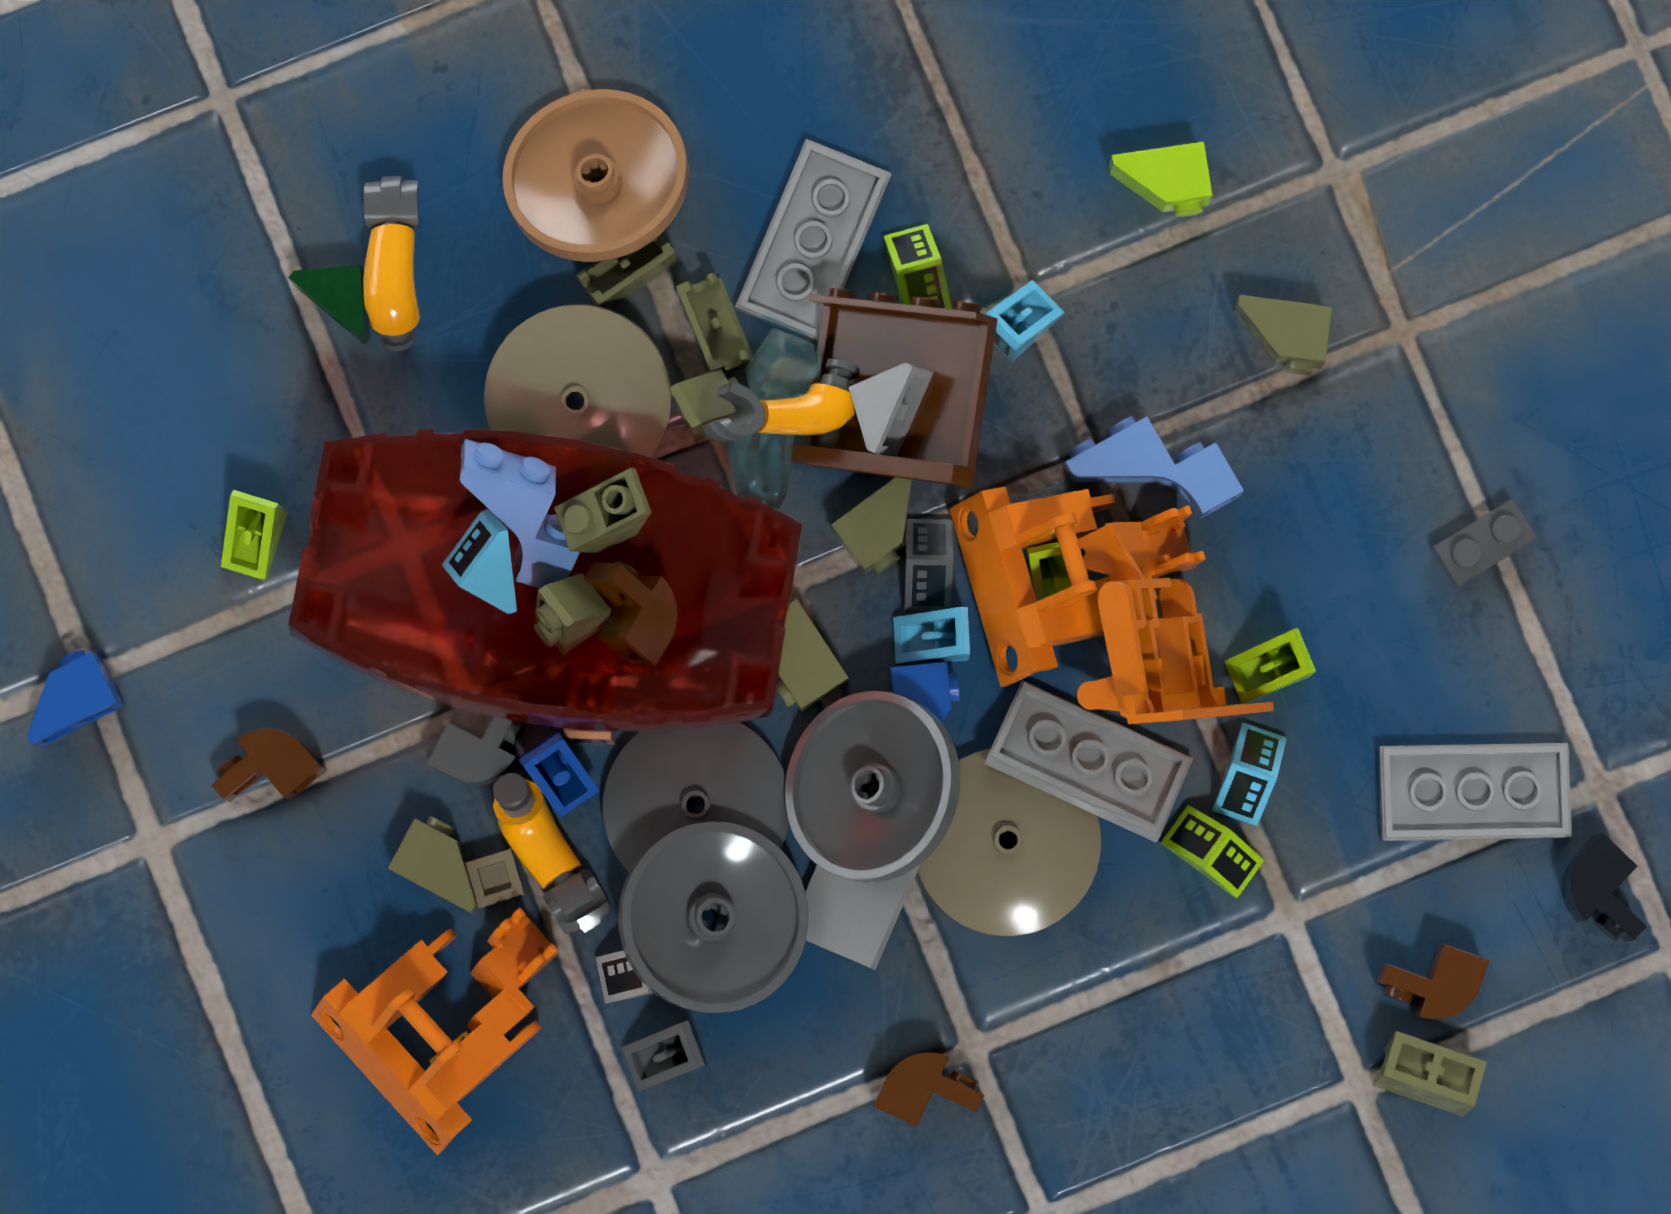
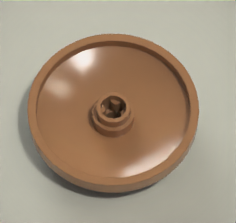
M596 89L573 93L543 107L516 134L507 152L503 168L504 195L511 215L522 233L531 242L550 254L581 262H597L619 258L635 252L652 242L676 217L685 199L689 182L687 153L680 133L671 119L660 108L642 97L610 89Z

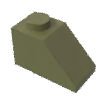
M1245 295L1238 296L1234 305V314L1274 364L1285 365L1286 372L1298 375L1313 374V369L1320 370L1326 362L1332 307Z
M721 369L669 387L673 403L695 443L706 438L702 426L725 417L734 422L735 408L733 404L718 397L717 393L721 385L731 382L739 383L735 376L727 380Z
M895 477L831 524V531L864 575L872 569L877 574H880L900 559L896 552L902 548L912 484L911 479Z
M796 599L788 606L775 667L776 674L780 680L774 683L773 686L788 708L796 703L802 713L848 683L849 678Z
M429 816L426 824L414 818L387 869L476 915L479 907L465 864L467 861L461 842L451 838L455 828L432 816Z

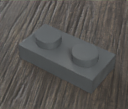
M1512 498L1435 545L1431 550L1454 587L1457 588L1537 539V536Z

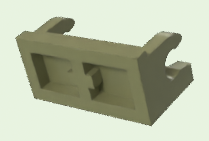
M659 235L641 249L619 258L597 261L577 273L575 277L595 306L611 309L678 262L676 252Z
M710 273L700 283L692 285L691 282L687 281L677 285L676 288L709 373L721 369L724 375H728L755 364V359L721 277L717 278L715 273Z
M1398 1031L1394 1033L1393 1038L1387 1043L1383 1054L1386 1056L1382 1067L1376 1073L1373 1086L1462 1117L1475 1107L1487 1062Z

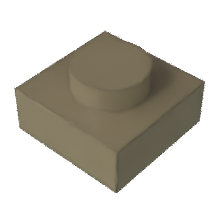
M512 849L465 863L480 909L526 895Z

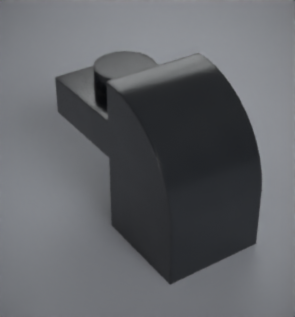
M1604 833L1594 835L1568 864L1562 882L1564 902L1576 922L1587 921L1595 913L1599 917L1595 924L1609 938L1617 941L1619 938L1624 942L1634 941L1647 926L1612 893L1638 865Z

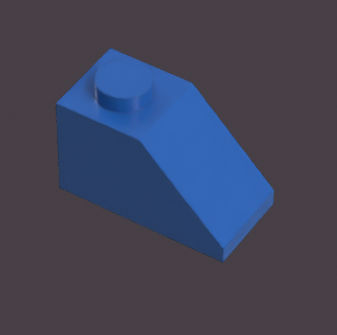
M78 650L61 658L58 661L60 667L49 672L27 734L31 745L42 748L125 706L100 655L92 651L86 654L84 650Z
M947 662L890 667L892 693L920 703L929 709L942 723L951 713V701L960 700L957 673H948Z
M559 730L519 756V761L560 818L599 792L598 787Z

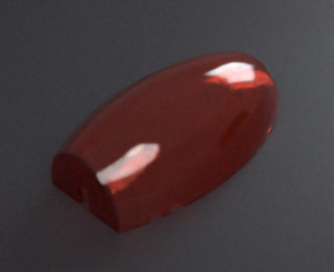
M433 429L416 430V435L386 437V433L327 441L324 444L310 513L309 545L303 548L288 623L289 632L294 638L339 663L400 690L458 709L521 723L578 730L650 732L713 727L770 717L775 700L786 630L784 629V623L791 598L802 524L749 495L745 499L721 488V483L711 478L705 477L702 480L678 471L677 466L634 452L571 438L515 431L464 429L463 433H433ZM465 438L479 443H491L501 450L524 457H535L541 459L546 464L556 466V492L547 512L551 515L556 514L554 507L630 468L636 469L651 510L650 516L637 535L601 553L580 552L568 577L580 573L586 576L593 563L614 564L615 561H620L633 567L639 575L662 576L666 580L676 600L677 622L673 637L656 666L628 664L597 637L602 629L564 656L555 645L551 648L548 647L534 628V624L537 622L535 620L537 593L540 588L515 581L516 551L520 541L515 533L503 522L502 524L508 530L517 612L507 614L456 584L442 564L480 512L488 510L460 481L461 447ZM596 590L611 609V614L615 605Z

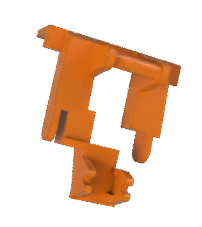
M1005 486L980 491L949 509L1001 687L1009 686L1036 672L1058 667L1053 646L1104 636L1097 602L1098 583L1110 582V576L1096 582L1089 580L1078 539L1098 529L1093 513L1115 506L1114 494L1091 498L1089 490L1085 489L1011 504ZM1190 505L1178 510L1176 508L1166 510L1141 522L1145 568H1140L1146 579H1155L1192 570L1206 560L1204 551L1193 553L1186 536L1184 520L1192 515ZM970 511L976 515L978 520L976 536L971 534L967 524V516ZM1059 542L1071 587L1037 601L1022 549ZM1154 589L1155 600H1157L1158 598ZM1009 645L1014 648L1017 654L1018 661L1015 670L1009 667L1006 659V650Z
M1141 522L1105 523V526L1078 539L1080 549L1085 550L1083 560L1086 569L1110 575V582L1098 583L1097 602L1112 676L1097 681H1087L1079 686L1077 699L1083 708L1118 711L1121 716L1127 718L1128 724L1181 721L1274 711L1273 702L1227 705L1225 688L1213 686L1202 613H1197L1193 588L1184 579H1146L1140 570V568H1145ZM1154 589H1160L1159 600L1163 618L1159 619Z
M521 907L509 919L504 920L492 933L487 942L493 949L480 959L470 973L493 999L476 1013L466 1025L472 1032L461 1042L458 1040L453 1042L417 1003L435 988L448 973L436 960L435 956L457 937L456 932L452 928L446 930L429 946L421 939L359 994L344 978L323 996L311 1015L436 1155H439L453 1138L472 1121L458 1103L542 1028L535 1020L529 1026L526 1025L512 1041L509 1042L505 1037L535 1007L520 989L559 954V949L532 923ZM402 1015L439 1055L426 1071L387 1029ZM331 1017L337 1022L340 1028L333 1022ZM426 1122L432 1127L435 1133L427 1126Z

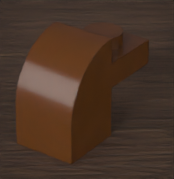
M615 561L614 564L593 563L584 579L615 605L597 637L628 664L656 666L673 637L677 622L676 600L669 584L662 576L639 575L633 567L620 561Z
M258 729L236 739L248 755L243 759L236 755L223 764L216 772L220 778L212 784V787L223 800L232 802L265 774L280 794L291 801L327 770L309 748L295 737L275 729Z
M1442 944L1436 947L1426 978L1389 964H1381L1374 983L1385 986L1383 995L1410 1004L1413 997L1418 998L1413 1017L1420 1019H1443L1462 1012L1473 1002L1480 990L1490 960Z
M925 1052L906 1057L892 1068L873 1106L917 1127L933 1092L974 1112H977L984 1095L975 1091L979 1082L955 1070L952 1071L950 1078L941 1075L949 1059L948 1056Z

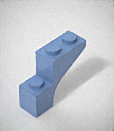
M1133 416L1128 417L1112 426L1108 430L1111 437L1095 445L1094 441L1089 439L1077 445L1068 452L1071 459L1067 460L1063 467L1067 477L1074 483H1156L1167 486L1180 494L1188 502L1199 520L1238 499L1244 492L1216 442L1206 448L1199 442L1185 449L1177 455L1180 462L1175 465L1148 417L1138 422L1134 420Z
M465 438L461 447L460 481L518 537L520 544L516 551L515 581L542 588L547 584L568 578L580 552L569 550L557 514L551 515L547 513L556 492V466L546 464L541 459L535 457H524L501 450L491 443H479Z

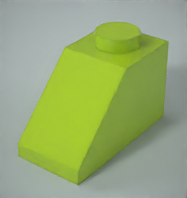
M1204 142L1111 156L1109 163L1110 175L1161 212L1175 211V216L1185 217L1203 212L1202 207L1209 206L1213 194Z

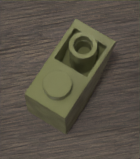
M630 468L554 507L568 548L573 552L601 553L637 535L651 514L635 468Z
M583 573L547 584L540 588L537 593L535 620L537 622L534 624V628L548 647L551 648L555 645L563 656L602 629L611 612L609 606L594 587L584 579Z

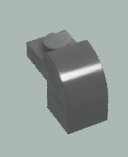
M503 697L482 739L448 722L426 764L461 783L469 785H485L497 781L502 775L508 774L519 761L516 756L503 749L507 742L514 745L521 735L526 724V720L521 718L524 709Z

